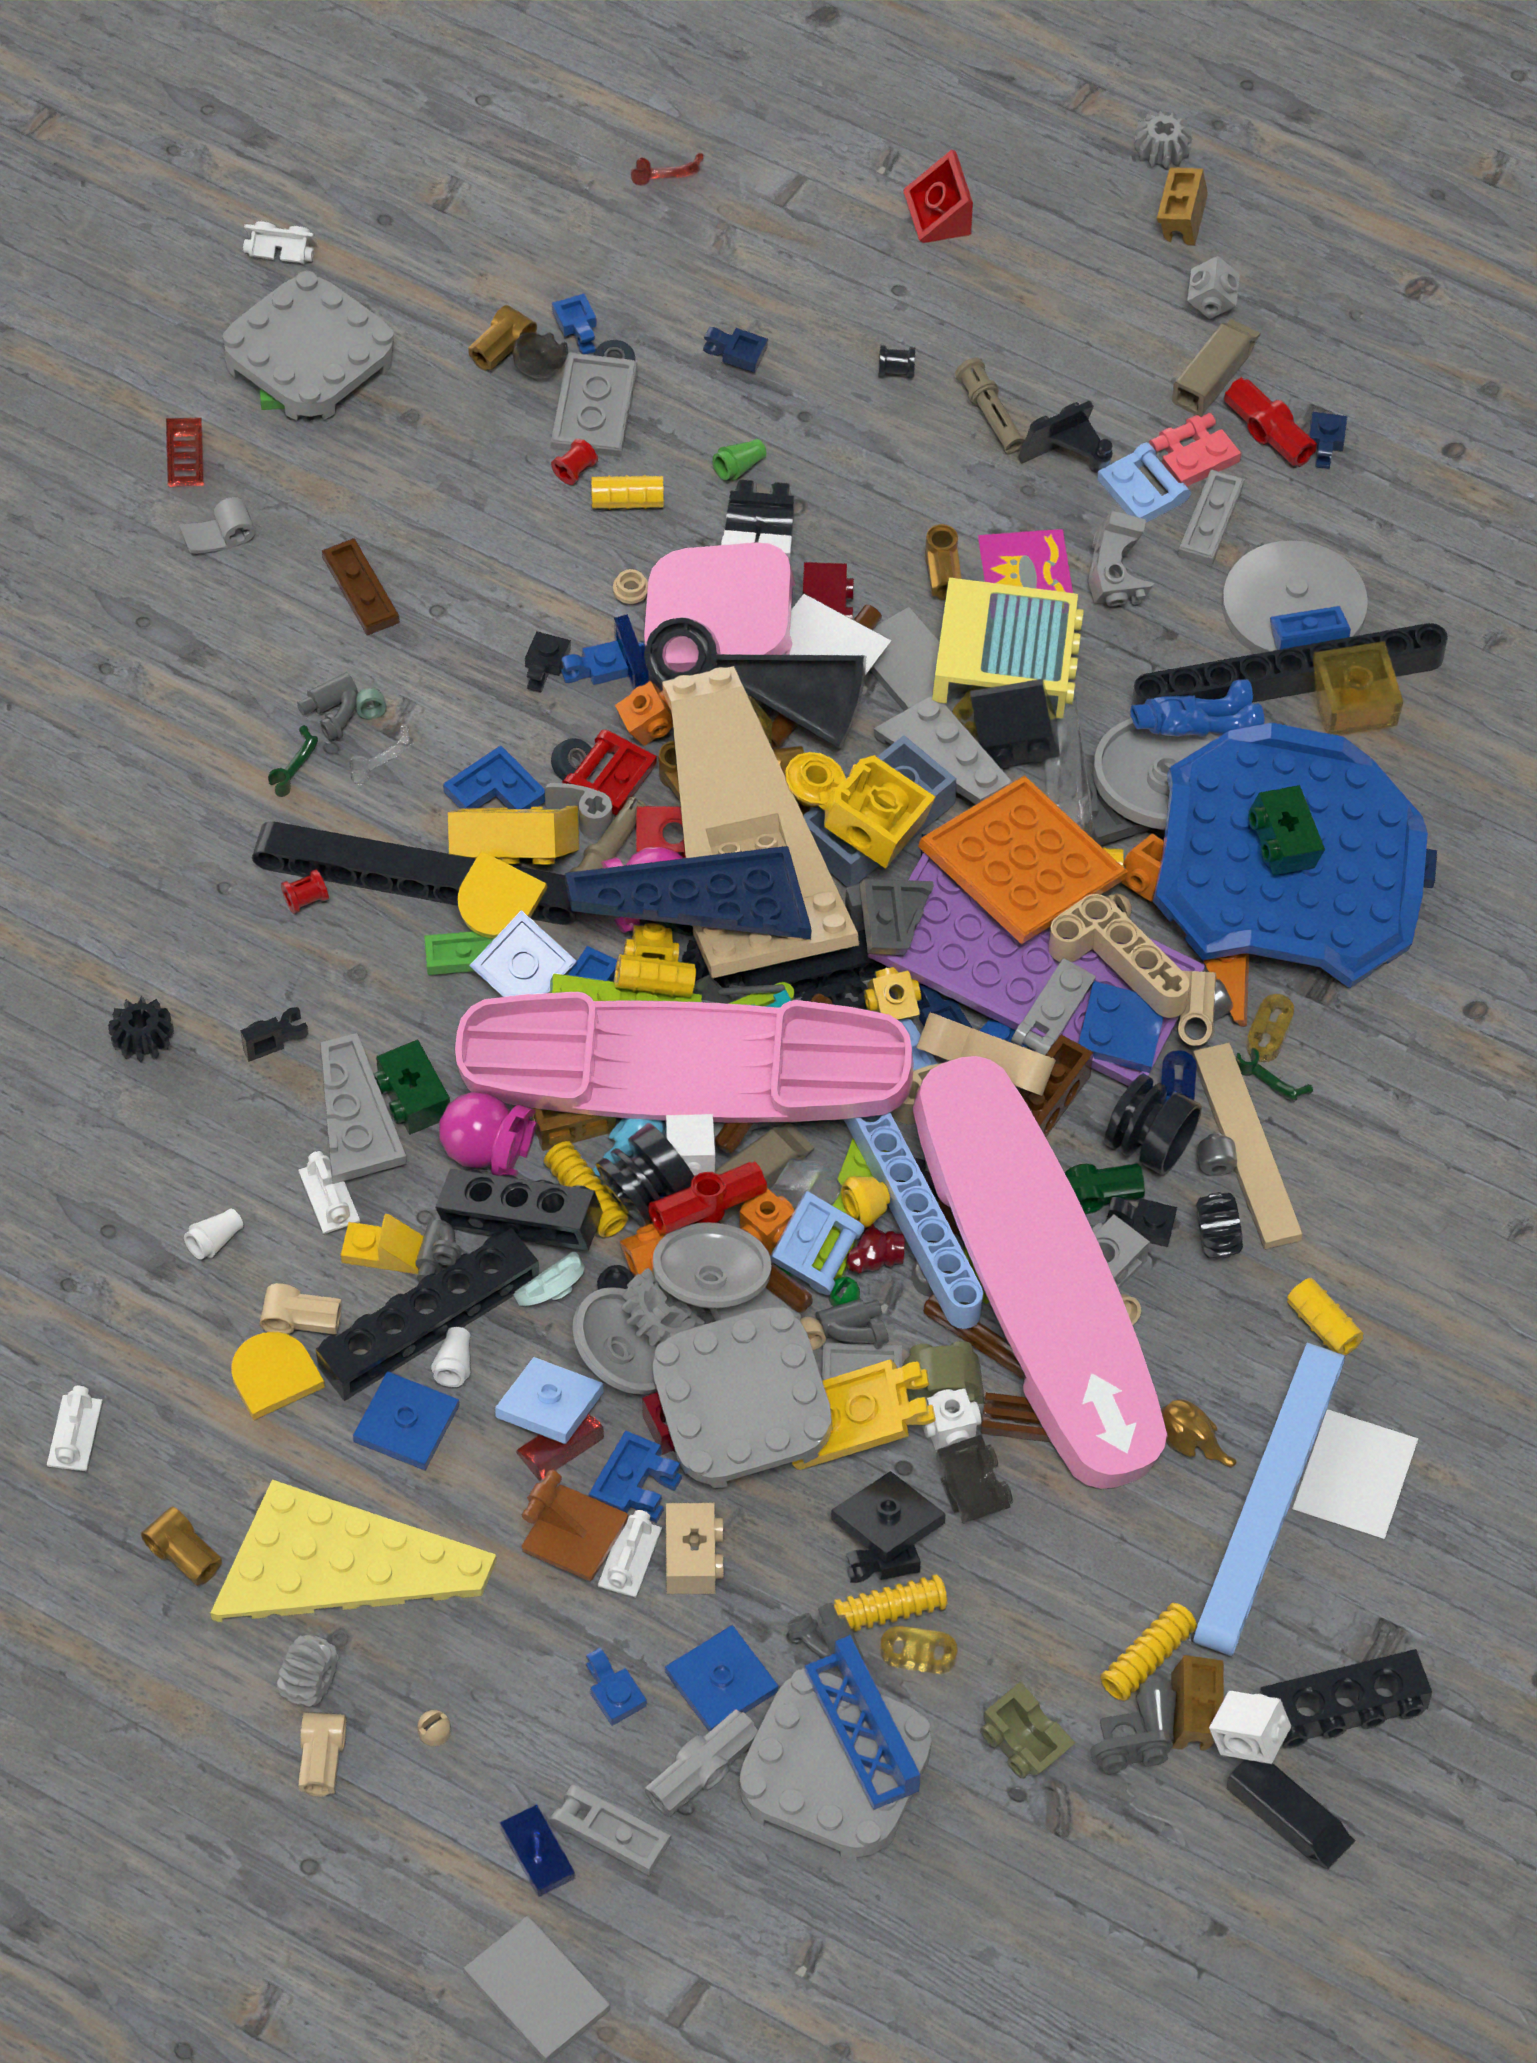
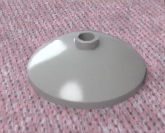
M696 1223L672 1231L660 1240L653 1254V1272L661 1287L680 1301L702 1308H728L747 1302L763 1291L769 1282L771 1274V1259L765 1246L750 1233L721 1223Z
M603 1288L589 1294L578 1306L573 1318L575 1344L586 1365L605 1383L621 1391L632 1394L656 1392L653 1361L656 1347L661 1342L658 1341L654 1346L649 1345V1336L644 1334L638 1337L636 1333L639 1327L636 1324L628 1325L626 1322L631 1317V1313L622 1310V1306L627 1302L622 1297V1293L626 1289Z

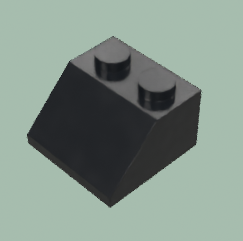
M1043 679L970 691L979 743L1000 768L1060 757L1058 721Z

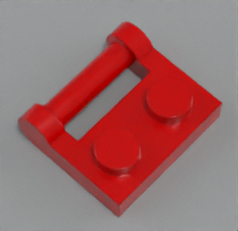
M603 729L595 738L596 744L575 772L568 774L562 783L579 785L603 792L611 799L612 813L617 815L626 803V800L629 797H633L657 764V756L617 734ZM607 752H614V756L593 783L587 781Z

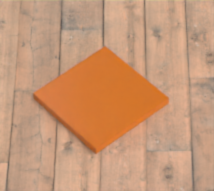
M1025 775L923 836L918 845L925 854L1021 944L1049 928L1052 921L1058 915L1084 897L1091 894L1101 895L1125 880L1128 872Z

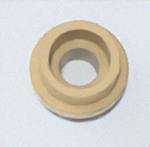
M634 569L625 570L618 575L613 583L614 595L619 601L626 604L639 603L647 597L648 580L640 571Z

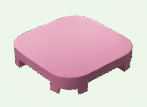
M756 542L685 548L672 551L660 558L652 568L648 579L644 633L645 645H647L646 642L651 632L662 622L673 618L685 617L697 620L710 628L719 642L721 654L783 655L785 653L789 655L792 647L790 637L792 586L796 585L788 556L781 548L770 543ZM680 636L668 644L665 657L668 665L673 670L686 672L695 666L699 651L692 639Z

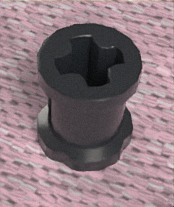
M880 345L878 376L884 377L885 373L906 374L908 378H914L915 347H910L908 350L887 349L886 345Z

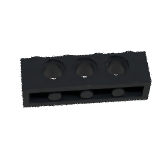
M450 1168L435 1206L441 1221L450 1224L454 1230L494 1235L497 1233L502 1234L512 1228L521 1240L588 1251L603 1213L595 1191L585 1186L575 1185L569 1187L556 1185L547 1180H523L509 1174L501 1176L490 1175L475 1169H466L464 1171Z
M1417 1649L1263 1686L1260 1687L1259 1694L1281 1700L1291 1724V1728L1281 1746L1294 1748L1304 1744L1311 1738L1319 1736L1334 1738L1345 1733L1347 1729L1363 1726L1366 1729L1374 1728L1383 1724L1387 1719L1399 1716L1403 1719L1417 1717L1425 1710H1428L1432 1690ZM1376 1689H1388L1393 1693V1696H1382L1376 1692ZM1348 1698L1355 1705L1343 1706L1337 1699ZM1307 1707L1312 1709L1316 1714L1313 1716H1305L1301 1714L1297 1709Z

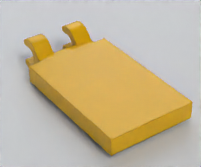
M890 1359L823 1380L822 1382L830 1404L833 1431L830 1433L828 1442L819 1451L817 1458L805 1464L803 1459L794 1461L792 1464L798 1470H802L908 1437L907 1425H926L935 1422L934 1406H927L925 1397L909 1402L907 1389H921L930 1385L927 1370H921L919 1362H911L897 1368V1365Z

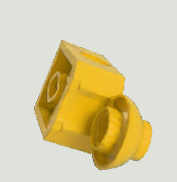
M807 752L798 754L790 760L786 768V783L796 800L806 807L818 806L825 811L824 827L885 869L925 823L935 800L934 795L875 755L859 759V762L853 765L847 779L841 766L832 758L822 753Z

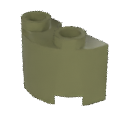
M957 1341L950 1346L942 1345L932 1347L929 1344H917L910 1348V1356L905 1359L902 1366L911 1362H919L921 1370H927L930 1385L921 1389H907L909 1402L921 1397H925L927 1401V1398L942 1390L950 1389L957 1391L966 1389L970 1402L975 1401L977 1404L985 1403L980 1360L978 1355L973 1352L971 1343Z
M1021 1681L984 1711L986 1724L980 1728L984 1739L995 1748L999 1746L1009 1758L1007 1761L1012 1771L1020 1778H1025L1029 1774H1040L1072 1747L1075 1742L1057 1722L1051 1721L1042 1712L1039 1701Z

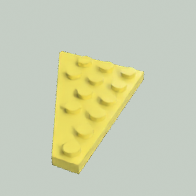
M272 1480L210 1612L211 1619L223 1622V1618L252 1615V1619L266 1618L272 1614L287 1616L315 1613L314 1609L343 1606V1610L356 1609L362 1605L377 1607L405 1604V1600L433 1597V1601L447 1600L453 1596H460L462 1598L482 1596L496 1565L497 1558L496 1554Z

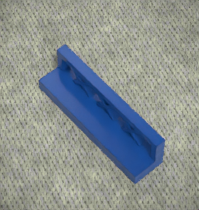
M851 1635L835 1641V1654L805 1665L804 1671L873 1810H876L919 1792L921 1774ZM838 1666L844 1677L840 1689L824 1685L818 1673ZM847 1686L849 1687L852 1694L845 1692ZM829 1696L836 1698L834 1704ZM841 1701L859 1707L861 1715L857 1724L840 1719L837 1711ZM864 1721H866V1723H867L869 1729H868V1728H865V1727H862L863 1724H864ZM847 1731L853 1733L851 1739H850V1737H849ZM859 1735L876 1741L879 1748L875 1759L857 1754L854 1746ZM882 1755L886 1763L880 1762ZM864 1766L871 1768L869 1774H867ZM876 1770L892 1775L898 1787L878 1795L872 1784Z

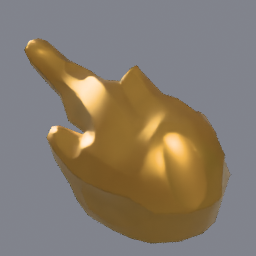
M1179 1399L1172 1401L1161 1410L1167 1432L1166 1443L1173 1450L1189 1457H1195V1448L1198 1446L1204 1451L1207 1459L1218 1460L1229 1467L1236 1465L1237 1460L1228 1456L1220 1448L1213 1431H1218L1217 1426L1198 1406L1187 1400Z

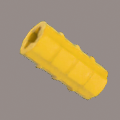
M608 475L607 477H591L592 508H608L609 510L611 508H626L628 510L629 508L663 507V476Z
M619 954L615 967L614 984L615 988L628 989L633 992L644 991L651 992V994L670 995V997L674 995L690 998L695 985L696 968L695 964L678 962L677 960L669 961L661 960L658 957L654 959L641 957L640 955Z
M1313 1278L1305 1279L1289 1293L1287 1303L1297 1312L1298 1318H1302L1311 1328V1331L1315 1332L1323 1341V1344L1327 1345L1331 1351L1346 1356L1356 1349L1363 1340L1364 1333L1352 1321V1318L1345 1314L1340 1308V1304H1336L1327 1294V1290H1323Z

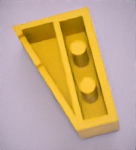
M543 806L531 807V809H507V807L462 808L448 812L449 854L476 859L480 851H483L507 864L520 863L519 858H532L533 864H554L555 858L579 850L578 806H566L563 809H543Z

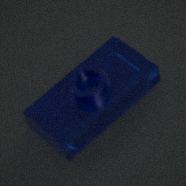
M628 614L615 617L614 639L615 641L617 640L627 664L628 677L634 690L649 682V671L644 657L645 643L644 641H637Z
M537 1804L500 1822V1830L538 1897L575 1879L574 1869Z

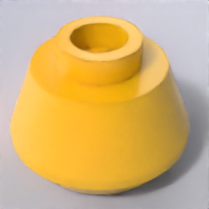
M851 1176L846 1179L841 1188L842 1201L847 1215L858 1220L865 1228L879 1219L886 1212L887 1204L890 1203V1194L886 1185L883 1182H878L874 1177Z

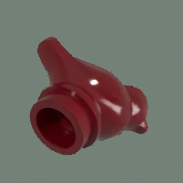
M872 1224L864 1229L865 1233L858 1245L850 1250L846 1258L847 1268L858 1274L865 1270H879L884 1264L888 1267H893L894 1264L903 1265L905 1251L903 1233H894V1231L884 1233Z

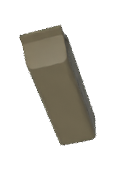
M1230 319L1227 323H1221L1174 382L1173 403L1201 417L1250 356L1261 333L1233 319Z
M788 1122L784 1126L773 1127L717 1168L715 1173L720 1175L748 1162H756L763 1171L767 1188L770 1189L797 1169L806 1156L814 1150V1147ZM744 1202L725 1209V1215L719 1222L724 1223L740 1211Z

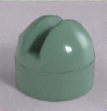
M374 687L366 690L364 688L357 694L356 708L359 716L364 719H376L384 714L386 703L380 690ZM373 701L374 705L367 706V702Z

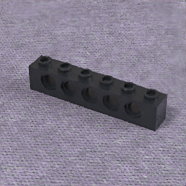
M512 1228L502 1234H494L481 1247L470 1254H461V1257L456 1260L454 1265H450L437 1274L427 1275L415 1288L405 1294L400 1293L393 1296L384 1307L376 1312L362 1315L350 1328L342 1333L332 1334L325 1338L320 1346L316 1348L318 1368L340 1397L346 1401L383 1378L387 1371L393 1372L444 1340L448 1329L452 1327L463 1328L513 1297L516 1290L539 1275V1261ZM491 1268L499 1270L498 1272L492 1274L484 1272L485 1270ZM458 1288L467 1290L460 1294L451 1292ZM428 1308L434 1310L429 1314L419 1313V1311L422 1309ZM390 1329L401 1330V1332L397 1334L386 1333ZM358 1349L368 1350L367 1353L362 1355L353 1353Z

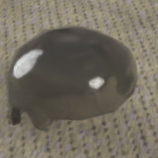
M533 332L522 333L513 344V359L516 366L529 377L534 379L550 378L563 367L568 355L567 342L558 344L551 332L544 335Z

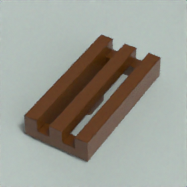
M986 1392L981 1434L1052 1443L1044 1428L990 1421L991 1418L1012 1420L1020 1424H1041L1027 1397Z

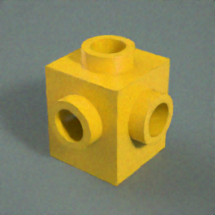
M655 923L645 924L644 926L634 925L632 939L625 940L624 955H640L646 958L655 959L658 957L661 960L678 961L679 943L673 942L671 928H665Z
M894 967L875 972L876 978L870 980L867 983L868 989L864 990V999L869 1011L888 1014L897 1020L906 1018L911 1020L920 1015L917 1001L921 1000V991L918 981L911 979L909 971L898 972ZM889 991L895 994L896 1000L891 998Z

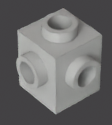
M1219 256L1192 268L1187 301L1209 319L1228 312L1237 305L1240 274Z

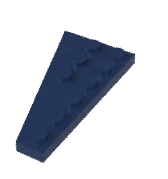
M788 846L565 873V886L571 911L811 939L812 929Z

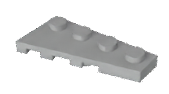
M932 696L873 728L875 737L884 744L886 742L893 744L905 735L957 778L956 792L974 804L980 803L1012 783L944 703L932 700Z
M355 1033L321 1042V1062L332 1184L406 1164V1154L358 1034Z

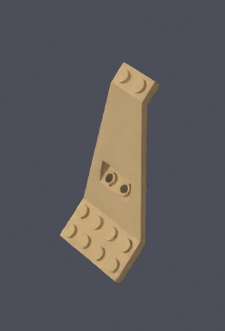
M734 666L715 668L709 672L691 676L682 675L672 680L663 681V694L673 718L686 858L788 846L812 929L811 939L692 925L693 935L711 977L715 978L858 946V932L798 803L786 783L785 775Z

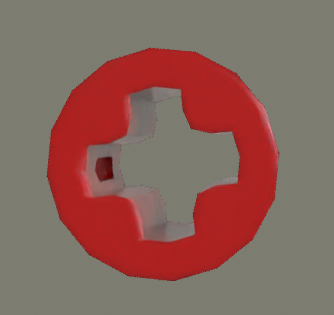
M576 438L571 443V449L562 457H556L551 462V467L561 481L568 485H573L577 482L578 475L586 467H593L598 462V456L588 442Z
M317 869L311 871L309 876L289 883L285 881L281 883L284 899L293 914L300 912V908L317 900L325 901L329 899L327 888Z

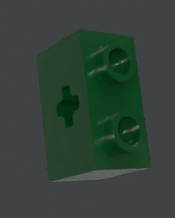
M1297 785L1259 792L1249 810V823L1252 829L1257 831L1261 841L1262 857L1265 862H1269L1273 875L1315 868L1325 848L1301 786Z
M418 1039L376 1056L378 1071L373 1074L381 1094L387 1093L392 1101L389 1102V1107L396 1123L403 1122L409 1135L438 1124L447 1106L450 1104V1097Z

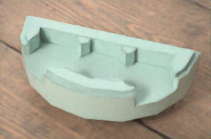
M571 1252L516 1290L513 1295L519 1306H530L548 1299H560L571 1292V1285L584 1273L585 1266L580 1256L576 1252Z

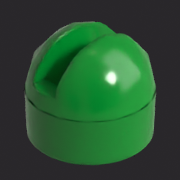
M847 1276L838 1277L834 1280L835 1286L829 1295V1302L833 1307L860 1299V1288L856 1281ZM843 1287H847L841 1298L837 1296Z

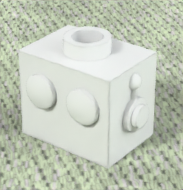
M713 1114L666 1115V1138L686 1162L693 1175L696 1176L703 1172L715 1173Z
M1228 1691L1209 1729L1220 1755L1272 1764L1291 1728V1724L1280 1699L1267 1697L1262 1694L1253 1695Z

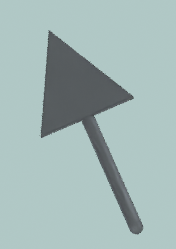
M707 975L695 981L693 994L702 995V1000L728 1004L734 1001L729 995L781 992L785 990V986L778 984L722 988L711 975Z

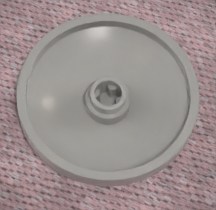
M1304 541L1272 542L1257 547L1245 554L1230 570L1225 582L1222 599L1223 614L1230 631L1241 644L1255 654L1277 650L1270 617L1340 606L1351 628L1350 637L1360 634L1367 612L1366 588L1356 569L1336 552L1321 545Z
M1127 719L1111 728L1102 737L1097 746L1093 764V778L1096 788L1104 801L1120 815L1138 824L1165 830L1170 792L1167 780L1169 768L1221 735L1208 733L1204 737L1196 735L1177 737L1161 735V733L1153 734L1149 729H1136L1132 719Z

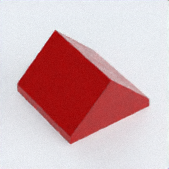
M951 149L903 189L919 241L923 243L971 235L973 201L957 153Z

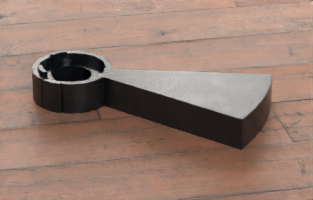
M685 617L673 618L662 622L651 632L646 642L647 645L644 652L645 663L650 675L659 684L662 685L663 681L672 680L682 675L691 676L709 672L715 668L734 666L747 694L838 748L842 747L860 705L865 682L867 658L865 655L721 654L719 642L710 628L697 620ZM680 636L692 639L699 651L695 666L686 672L673 670L668 665L665 657L668 644Z

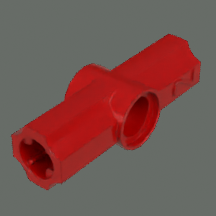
M1241 377L1237 379L1225 392L1224 401L1247 422L1250 434L1258 443H1270L1293 466L1297 465L1298 467L1307 463L1316 452L1317 443L1294 423L1293 415L1288 406L1281 400L1272 402L1248 378L1243 379Z
M748 1162L720 1175L714 1172L699 1173L692 1179L691 1187L650 1203L649 1215L654 1228L660 1235L668 1234L696 1221L700 1223H717L725 1215V1209L766 1193L767 1182L762 1169L756 1162Z

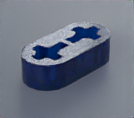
M1172 1051L1164 1057L1160 1080L1167 1087L1164 1104L1173 1096L1174 1092H1179L1192 1100L1195 1099L1197 1065L1194 1057L1186 1051ZM1175 1065L1182 1066V1080L1175 1079Z

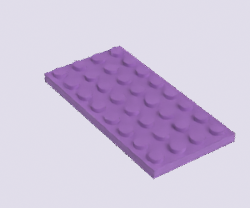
M923 853L909 880L933 881L934 887L928 896L923 909V915L916 926L915 935L905 955L868 954V957L888 967H894L898 972L909 971L912 979L1016 1030L1060 964L1049 953L1051 926L1025 943H1019L927 854ZM1149 938L1182 971L1203 972L1204 964ZM1093 949L1072 962L1095 975V981L1134 991ZM1091 988L1062 1033L1063 1036L1076 1043L1079 1041ZM1179 1016L1175 1018L1163 1017L1152 1068ZM1036 1028L1032 1030V1032L1041 1037L1046 1035ZM1094 1058L1092 1061L1093 1069L1127 1086H1130L1139 1075L1144 1073L1149 1076L1150 1074Z

